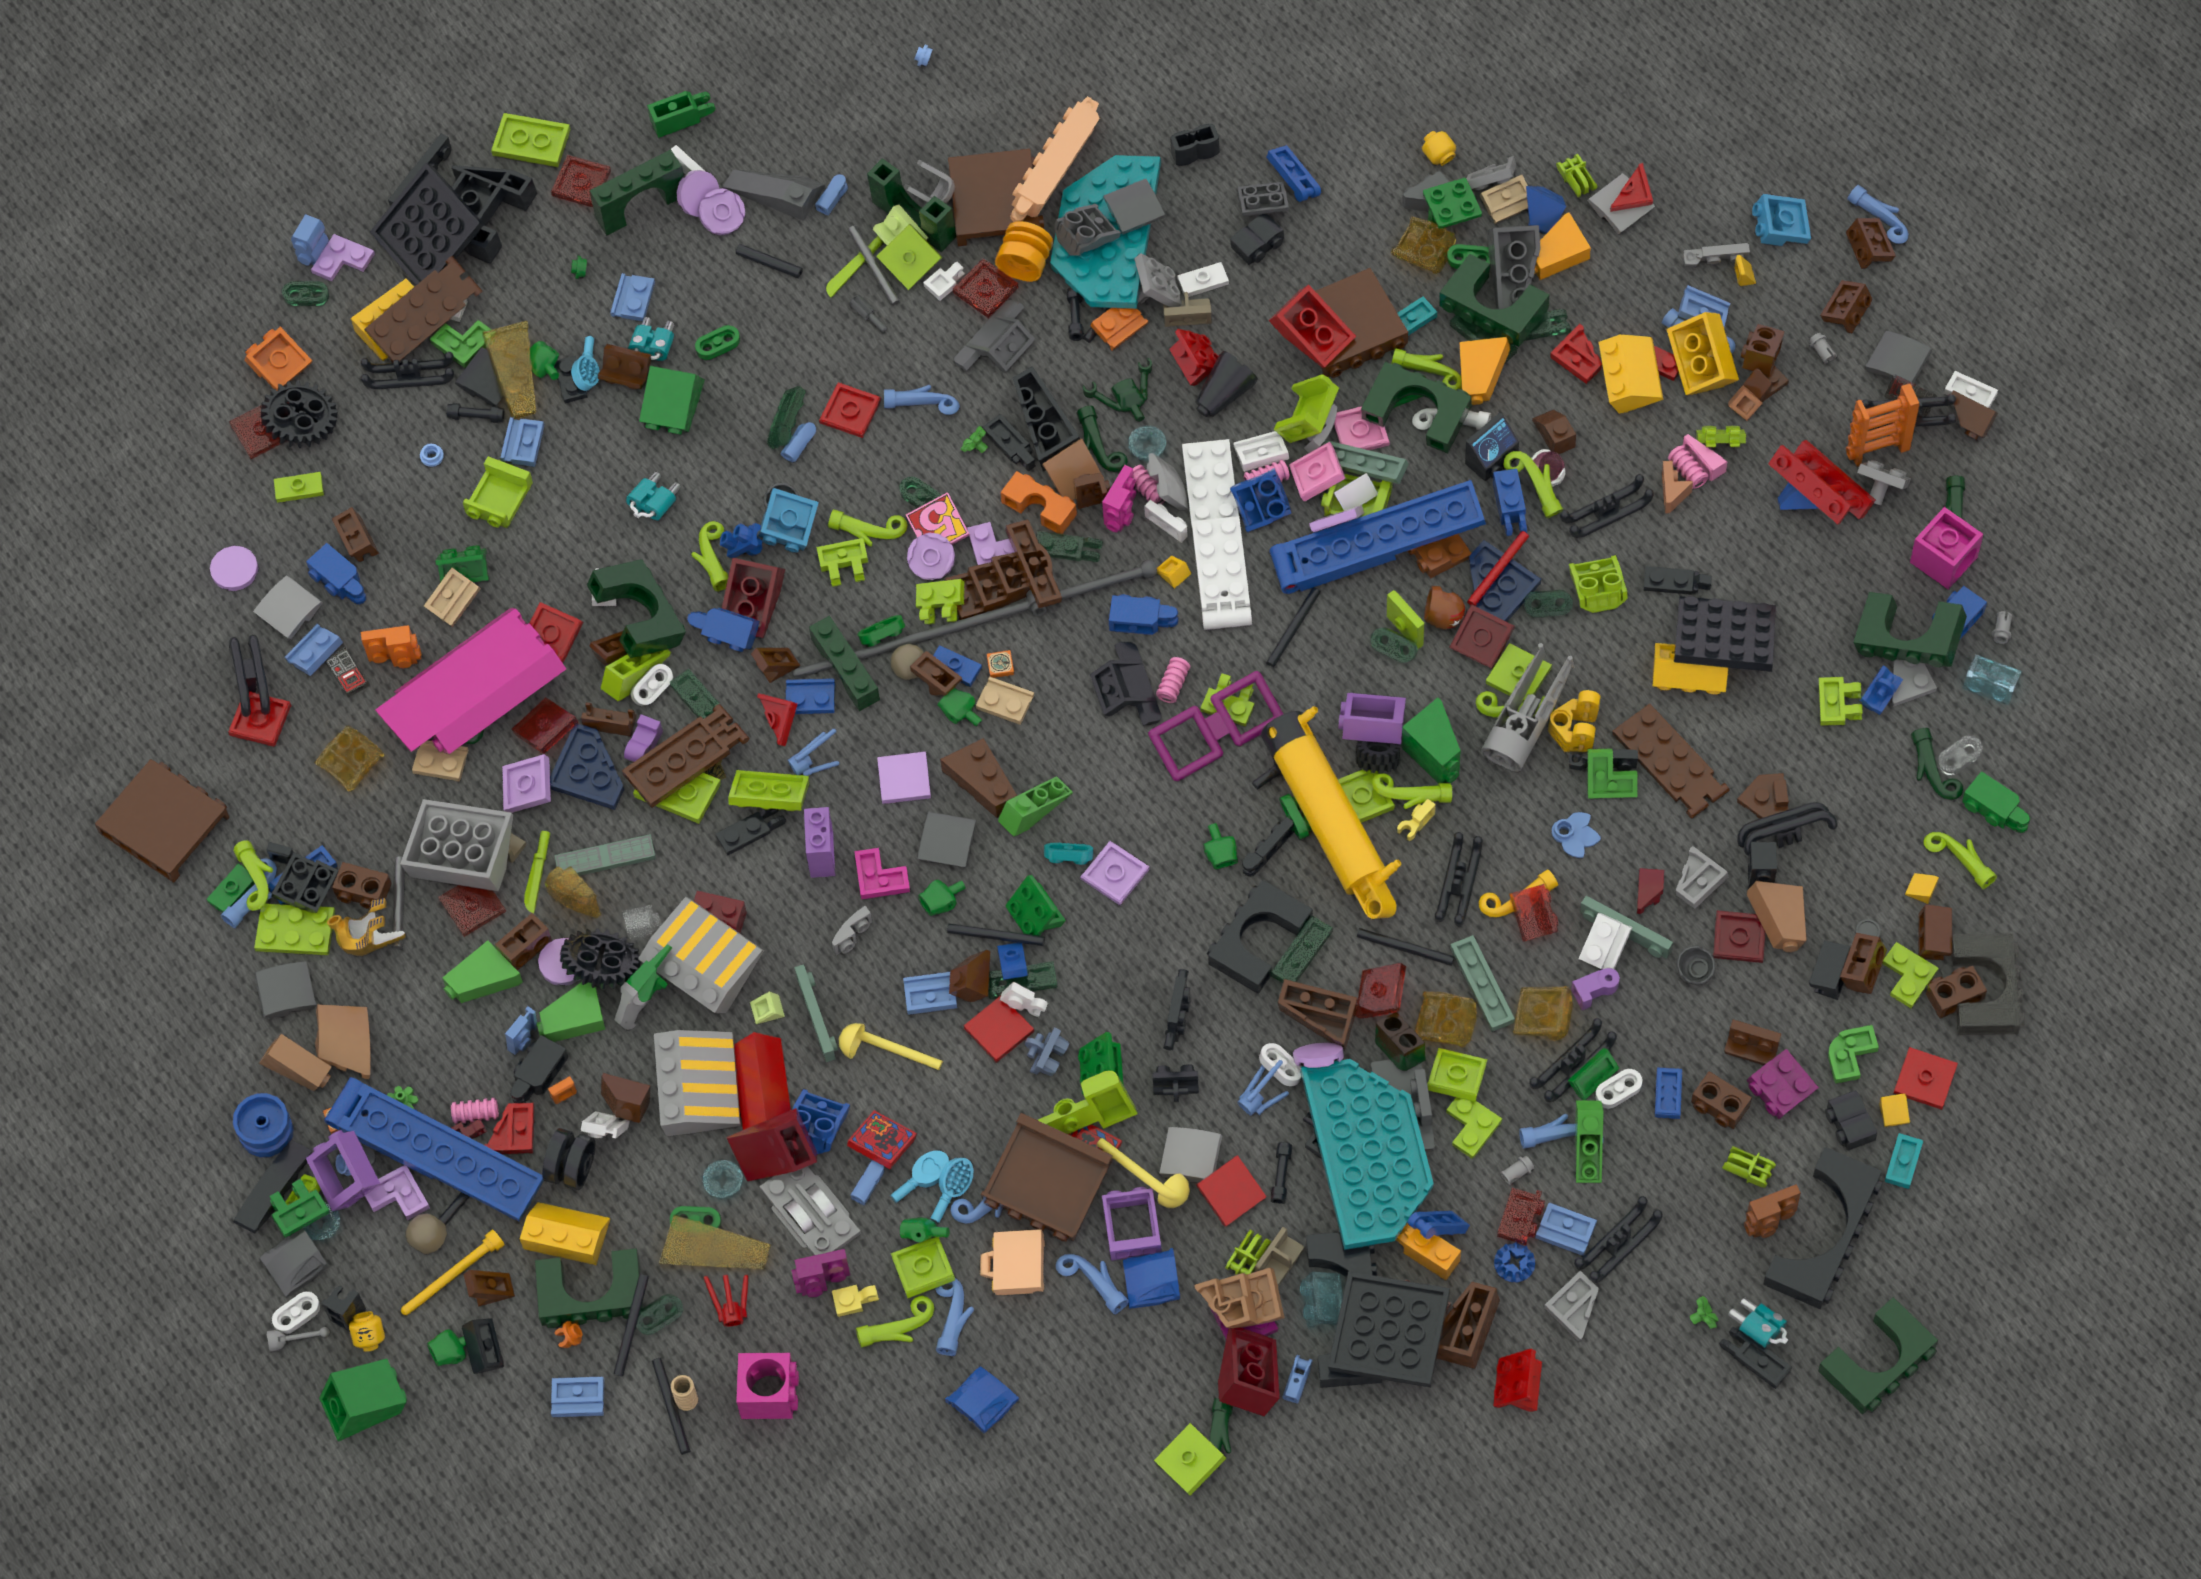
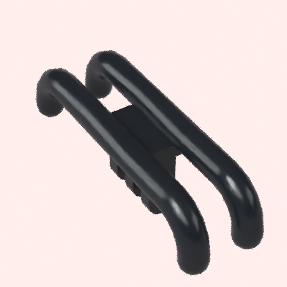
M448 351L444 355L445 358L439 360L418 361V358H413L412 362H409L408 359H403V362L394 360V364H373L369 359L362 358L360 363L364 370L371 373L396 372L397 379L373 380L369 375L363 374L361 382L364 386L371 389L446 384L454 378V370L446 368L453 363L454 355ZM446 368L443 375L421 377V370Z
M1954 395L1917 398L1919 408L1915 427L1949 425L1956 422L1957 417L1953 413L1946 416L1923 417V407L1953 405L1956 402ZM1864 399L1862 402L1865 409L1894 400L1871 401ZM1892 422V423H1889V424H1886V425H1882V426L1873 428V429H1877V428H1880V427H1884V426L1893 424V422Z
M1638 474L1630 485L1569 514L1568 511L1563 510L1560 513V519L1564 523H1573L1594 513L1598 520L1582 528H1578L1577 525L1570 527L1569 532L1572 537L1582 538L1641 510L1652 501L1654 492L1652 489H1647L1639 500L1621 509L1619 508L1621 499L1632 495L1643 485L1644 476Z
M250 635L248 638L252 659L247 660L242 659L239 640L236 637H231L229 648L232 653L238 685L241 713L244 717L250 716L249 692L256 693L257 681L261 712L267 715L270 713V699L258 637Z
M1813 802L1745 824L1738 833L1737 842L1740 847H1744L1745 854L1749 856L1751 842H1757L1760 839L1774 835L1778 848L1784 847L1783 838H1785L1787 845L1793 844L1792 835H1794L1797 843L1802 841L1801 826L1823 820L1827 822L1831 830L1837 828L1838 823L1835 816L1829 812L1828 807L1823 803Z
M1461 832L1454 834L1449 863L1437 912L1435 913V920L1442 922L1446 916L1451 894L1461 896L1454 918L1456 926L1464 924L1483 845L1482 837H1474L1466 872V863L1459 861L1463 845V834Z
M1594 1019L1591 1027L1539 1077H1532L1530 1079V1087L1532 1089H1539L1560 1070L1567 1076L1552 1091L1547 1090L1544 1093L1546 1102H1554L1571 1087L1568 1080L1601 1049L1610 1050L1615 1044L1617 1034L1614 1031H1610L1605 1041L1587 1059L1585 1058L1586 1050L1584 1047L1601 1030V1019Z
M1645 1196L1639 1197L1633 1209L1582 1258L1575 1259L1574 1265L1576 1269L1586 1268L1606 1249L1612 1257L1597 1272L1592 1271L1589 1275L1593 1283L1602 1281L1652 1233L1662 1220V1211L1655 1210L1649 1221L1631 1238L1632 1230L1629 1226L1642 1214L1648 1203Z

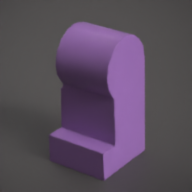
M642 714L637 721L638 726L625 748V759L635 762L655 748L663 733L660 721Z
M1605 968L1572 981L1571 991L1581 1010L1591 1007L1592 999L1596 997L1614 994L1618 989L1620 977L1616 970Z

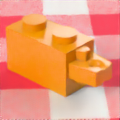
M1408 1224L1396 1238L1404 1247L1405 1255L1444 1280L1448 1279L1460 1262L1461 1250L1436 1235L1426 1239L1420 1234L1419 1229H1413Z

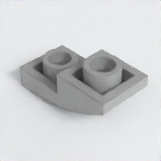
M1335 404L1330 409L1322 432L1307 438L1310 442L1304 449L1308 453L1319 448L1329 435L1337 414V406Z
M866 906L854 913L835 935L832 941L835 955L851 951L855 943H857L855 933H862L869 928L872 918Z

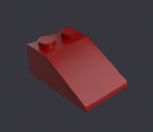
M1309 284L1300 289L1268 320L1286 340L1322 368H1325L1356 337Z

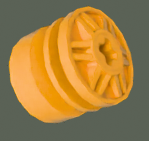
M1022 221L1010 223L1003 237V244L1000 246L995 258V265L1008 277L1027 282L1037 281L1041 277L1046 265L1045 260L1048 258L1053 246V238L1046 230L1035 224Z

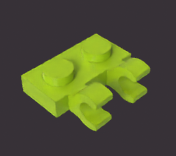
M1703 426L1702 430H1696V440L1700 443H1705L1706 447H1716V443H1729L1730 447H1740V443H1746V433L1744 429H1740V426H1726V430H1716L1715 426Z
M863 538L816 547L821 572L829 571L832 587L841 585L839 568L852 566L855 582L865 580L862 564L868 563V557Z
M956 579L916 584V607L920 609L919 618L921 621L925 620V624H935V608L942 607V618H947V622L957 621V605H964L963 580Z
M1222 673L1216 690L1208 689L1200 708L1201 712L1210 715L1217 712L1210 698L1213 694L1231 685V676ZM1254 684L1242 689L1239 698L1231 695L1222 700L1234 723L1245 727L1255 707V704L1250 702L1254 691L1252 689Z
M1843 677L1819 678L1821 726L1845 725V718L1849 720H1862V704L1845 705L1844 697L1861 698V683H1844Z

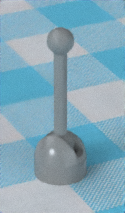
M322 1327L319 1331L285 1336L279 1330L267 1331L270 1352L280 1350L285 1346L286 1341L320 1335L327 1337L330 1331L327 1327Z

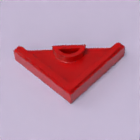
M1643 163L1638 165L1618 197L1611 204V212L1653 204Z
M758 693L757 697L763 704L768 723L777 737V744L786 746L798 703Z

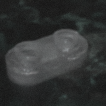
M1965 736L1942 751L1938 759L1940 771L1947 775H1954L1976 761L1981 756V741L1974 736ZM1971 748L1974 752L1967 753L1965 749ZM1952 761L1955 765L1948 766L1946 762Z

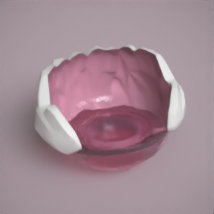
M1548 449L1536 452L1531 459L1538 466L1541 473L1543 474L1545 464H1549L1552 487L1560 484L1565 477L1563 458Z

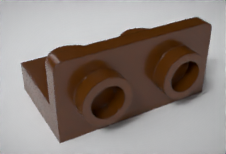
M1857 218L1846 231L1861 269H1866L1872 261L1891 262L1896 257L1880 218Z
M1841 280L1820 315L1824 322L1842 324L1847 333L1852 334L1872 302V297L1866 284Z
M607 344L604 347L603 367L598 373V379L605 380L611 384L625 385L631 389H642L647 383L651 354Z
M1733 1019L1724 1053L1765 1065L1776 1057L1781 1033Z

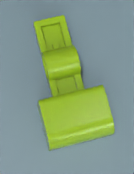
M1104 1071L1081 1083L1085 1100L1074 1103L1072 1099L1060 1100L1054 1106V1113L1038 1119V1121L1066 1134H1070L1099 1121L1104 1129L1138 1113L1117 1074L1114 1071Z

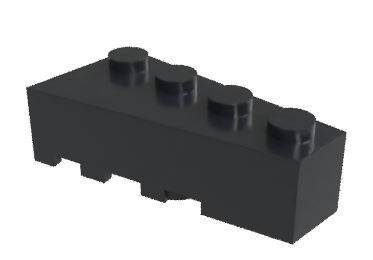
M1031 366L1012 379L1038 460L1044 472L1046 469L1043 463L1080 440V436L1034 367Z

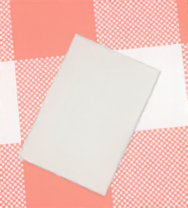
M1365 473L1334 492L1345 511L1366 503L1376 497L1378 492L1368 474Z

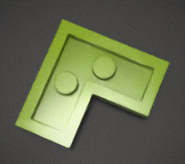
M1897 942L1882 963L1902 976L1891 991L1890 996L1911 1009L1939 970L1938 967Z
M1456 1097L1446 1110V1113L1465 1125L1452 1142V1146L1472 1159L1502 1122L1501 1117L1477 1101L1474 1102Z

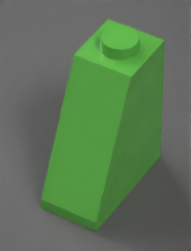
M486 941L442 977L445 984L443 988L445 993L452 1000L457 998L461 1003L509 989L522 983L520 973L489 941Z
M582 982L539 1012L541 1022H537L539 1035L545 1036L553 1042L605 1030L596 987L592 988L589 982L585 985H582Z

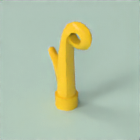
M1547 869L1539 874L1535 881L1503 905H1501V901L1496 894H1483L1479 900V908L1483 914L1489 917H1501L1523 907L1520 913V918L1523 919L1533 904L1546 892L1556 888L1558 882ZM1486 901H1494L1495 908H1489Z

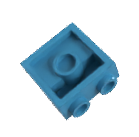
M1763 194L1754 203L1752 214L1758 220L1755 233L1757 236H1760L1761 243L1783 246L1786 241L1807 244L1811 240L1805 199Z
M773 488L758 537L763 538L762 542L768 545L775 546L776 542L783 544L785 549L790 552L798 553L799 550H804L807 546L819 502Z

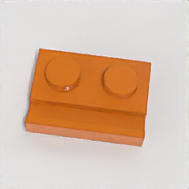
M1110 308L1095 319L1090 326L1113 351L1147 325L1148 320L1143 318L1142 313L1138 309Z

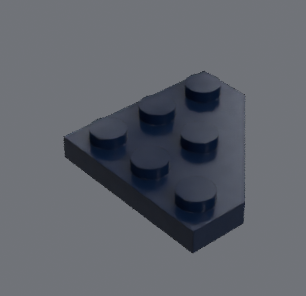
M1485 540L1469 556L1473 592L1504 554ZM1512 559L1480 599L1476 607L1507 622L1541 584V578Z
M574 723L551 773L550 789L615 810L623 794L624 786L598 730Z

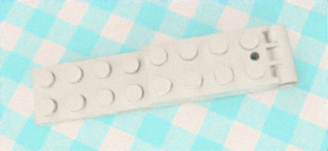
M1229 439L1182 444L1204 630L1252 625L1240 519L1238 506L1230 490V487L1234 486L1235 482Z

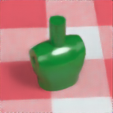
M543 341L533 344L526 356L531 371L539 378H543L548 374L552 380H556L559 377V373L554 365L559 358V353Z
M955 687L937 705L948 720L954 724L966 718L977 727L982 721L978 715L971 711L976 703L975 698L971 694L960 691Z
M1216 823L1209 825L1208 828L1212 840L1204 843L1203 848L1206 858L1211 862L1213 868L1218 870L1237 864V846L1234 837H1222Z
M935 880L929 884L924 892L918 895V898L928 915L933 916L952 910L957 904L954 895L963 891L966 887L963 881L948 887L942 881Z
M924 1217L904 1219L900 1225V1237L902 1239H911L918 1243L932 1237L948 1238L950 1234L948 1227H937L935 1222Z
M451 1329L441 1332L427 1343L428 1350L438 1367L445 1364H458L466 1358L464 1336L458 1338Z

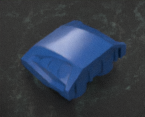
M1275 468L1230 487L1247 532L1268 525L1292 513Z
M803 1089L793 1109L797 1108L817 1150V1154L828 1152L831 1150L836 1134L848 1114L850 1104H841L808 1093V1090Z
M1173 1248L1164 1252L1130 1257L1123 1260L1129 1309L1155 1306L1180 1299Z
M981 1366L955 1392L945 1398L946 1403L951 1404L957 1411L969 1418V1421H972L984 1434L1019 1400V1397Z

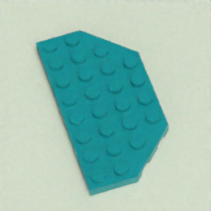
M1113 156L1063 190L1058 218L1064 217L1066 212L1074 211L1076 208L1097 204L1101 213L1116 230L1120 231L1115 218H1112L1103 196L1143 179H1147L1156 195L1161 157ZM1151 223L1124 235L1121 233L1120 237L1116 240L1083 252L1081 255H1069L1058 242L1055 233L1050 261L1051 269L1056 274L1059 273L1065 279V282L1085 299V302L1090 307L1137 309L1141 281L1134 258L1140 253L1146 255Z
M1351 1059L1341 1060L1340 1062L1334 1061V1064L1319 1068L1301 1067L1300 1072L1344 1250L1395 1241L1407 1225L1409 1217L1417 1211L1432 1190L1434 1184L1411 1094L1404 1090L1399 1091L1389 1085V1081L1373 1072H1367Z

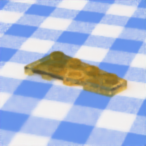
M528 320L483 332L482 336L512 418L517 419L535 414L536 405L534 383L532 381Z
M673 1215L659 1264L764 1269L772 1244Z

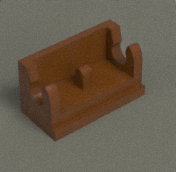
M353 507L332 518L351 557L354 556L359 562L364 561L363 555L369 553L371 556L379 554L361 516Z
M586 702V713L583 712L581 716L584 726L597 729L599 732L631 737L637 716L634 710L628 709V713L600 709L594 708L592 703Z
M1925 904L1919 912L1918 956L1928 960H1944V956L1952 954V908Z

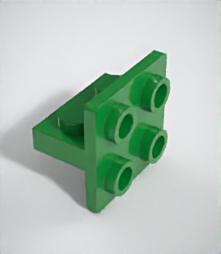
M1466 178L1423 190V196L1429 207L1428 222L1431 227L1438 226L1439 229L1482 216V211Z
M480 545L468 546L466 550L457 552L456 548L442 550V553L435 560L436 565H438L440 583L451 568H454L472 582L489 580L486 548L480 549Z
M1029 875L1024 879L1006 904L1007 910L1024 934L1040 936L1044 930L1061 927L1066 921L1033 875Z
M1110 1032L1103 1033L1079 1049L1080 1084L1084 1080L1104 1071H1114L1123 1084L1121 1044L1112 1042V1034Z

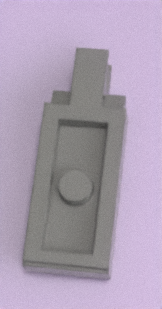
M1749 244L1702 247V249L1684 250V266L1696 267L1701 261H1707V264H1718L1721 262V259H1730L1731 262H1735L1737 255H1741L1743 258L1748 257L1750 253Z

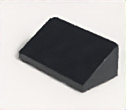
M476 1319L462 1325L473 1373L479 1374L503 1368L504 1363L493 1319Z

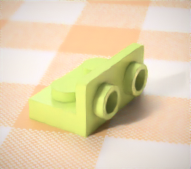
M900 205L893 206L884 222L873 227V230L886 245L908 224H911L926 240L928 238Z

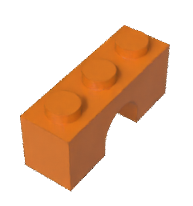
M1016 471L1001 491L1002 503L1021 514L1031 504L1044 506L1045 509L1040 514L1041 525L1060 536L1077 515L1076 504L1072 499L1067 496L1062 497L1058 495L1051 487L1040 485L1027 474L1023 475Z

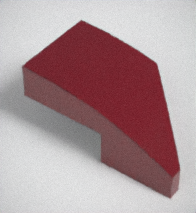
M1639 868L1637 914L1643 913L1644 908L1651 904L1656 905L1660 902V895L1663 894L1664 870Z

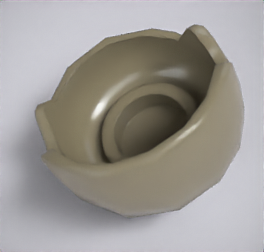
M912 644L899 646L891 656V670L898 678L904 680L919 678L911 672L910 666L924 651L919 646Z
M428 1213L417 1215L409 1222L406 1229L408 1244L423 1254L437 1251L444 1243L447 1235L445 1224L434 1215Z

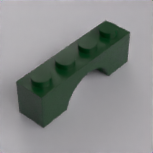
M830 615L809 626L811 640L823 658L828 659L836 670L848 696L858 711L880 700L878 687Z

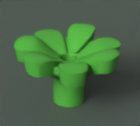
M981 426L977 427L976 431L970 435V439L964 440L960 450L966 452L976 448L979 452L983 453L988 447L982 442V437L986 434L985 430Z
M397 1086L394 1089V1094H387V1096L414 1109L412 1104L418 1103V1097L411 1096L414 1093L411 1087H406L403 1090L400 1086Z
M1704 1296L1699 1297L1696 1300L1698 1305L1697 1312L1690 1315L1692 1323L1697 1324L1700 1321H1704L1711 1329L1717 1327L1715 1322L1719 1321L1716 1314L1711 1313L1713 1311L1708 1304L1707 1298Z

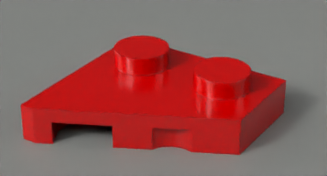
M1581 324L1550 354L1551 359L1586 384L1602 369V363L1598 355L1594 353V347L1591 341H1588Z
M509 1103L503 1112L502 1119L497 1122L493 1129L494 1133L485 1146L500 1154L533 1153L534 1104Z

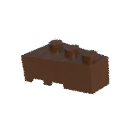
M984 738L940 759L942 772L951 777L963 790L965 789L996 818L1000 817L1006 801L1017 796Z
M1284 979L1278 1000L1279 1010L1327 1041L1341 1045L1345 1051L1358 1008L1357 997Z
M1476 1282L1469 1284L1453 1304V1309L1445 1317L1437 1359L1473 1369L1476 1368L1500 1302L1495 1287Z

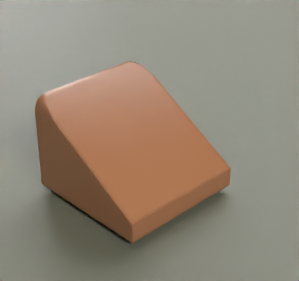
M1744 385L1728 402L1729 407L1746 421L1762 404Z

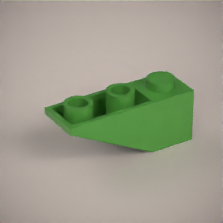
M1056 776L1006 801L998 822L1015 837L1029 830L1073 792Z
M1576 1100V1183H1602V1101Z

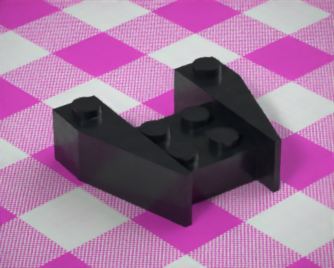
M453 165L452 171L456 182L452 188L484 223V226L464 250L470 256L491 264L502 248V244L497 231L486 227V225L502 202L526 211L537 195L533 179L513 170Z

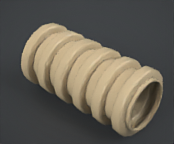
M686 1375L674 1378L671 1383V1390L676 1406L683 1411L692 1410L698 1403L693 1380Z

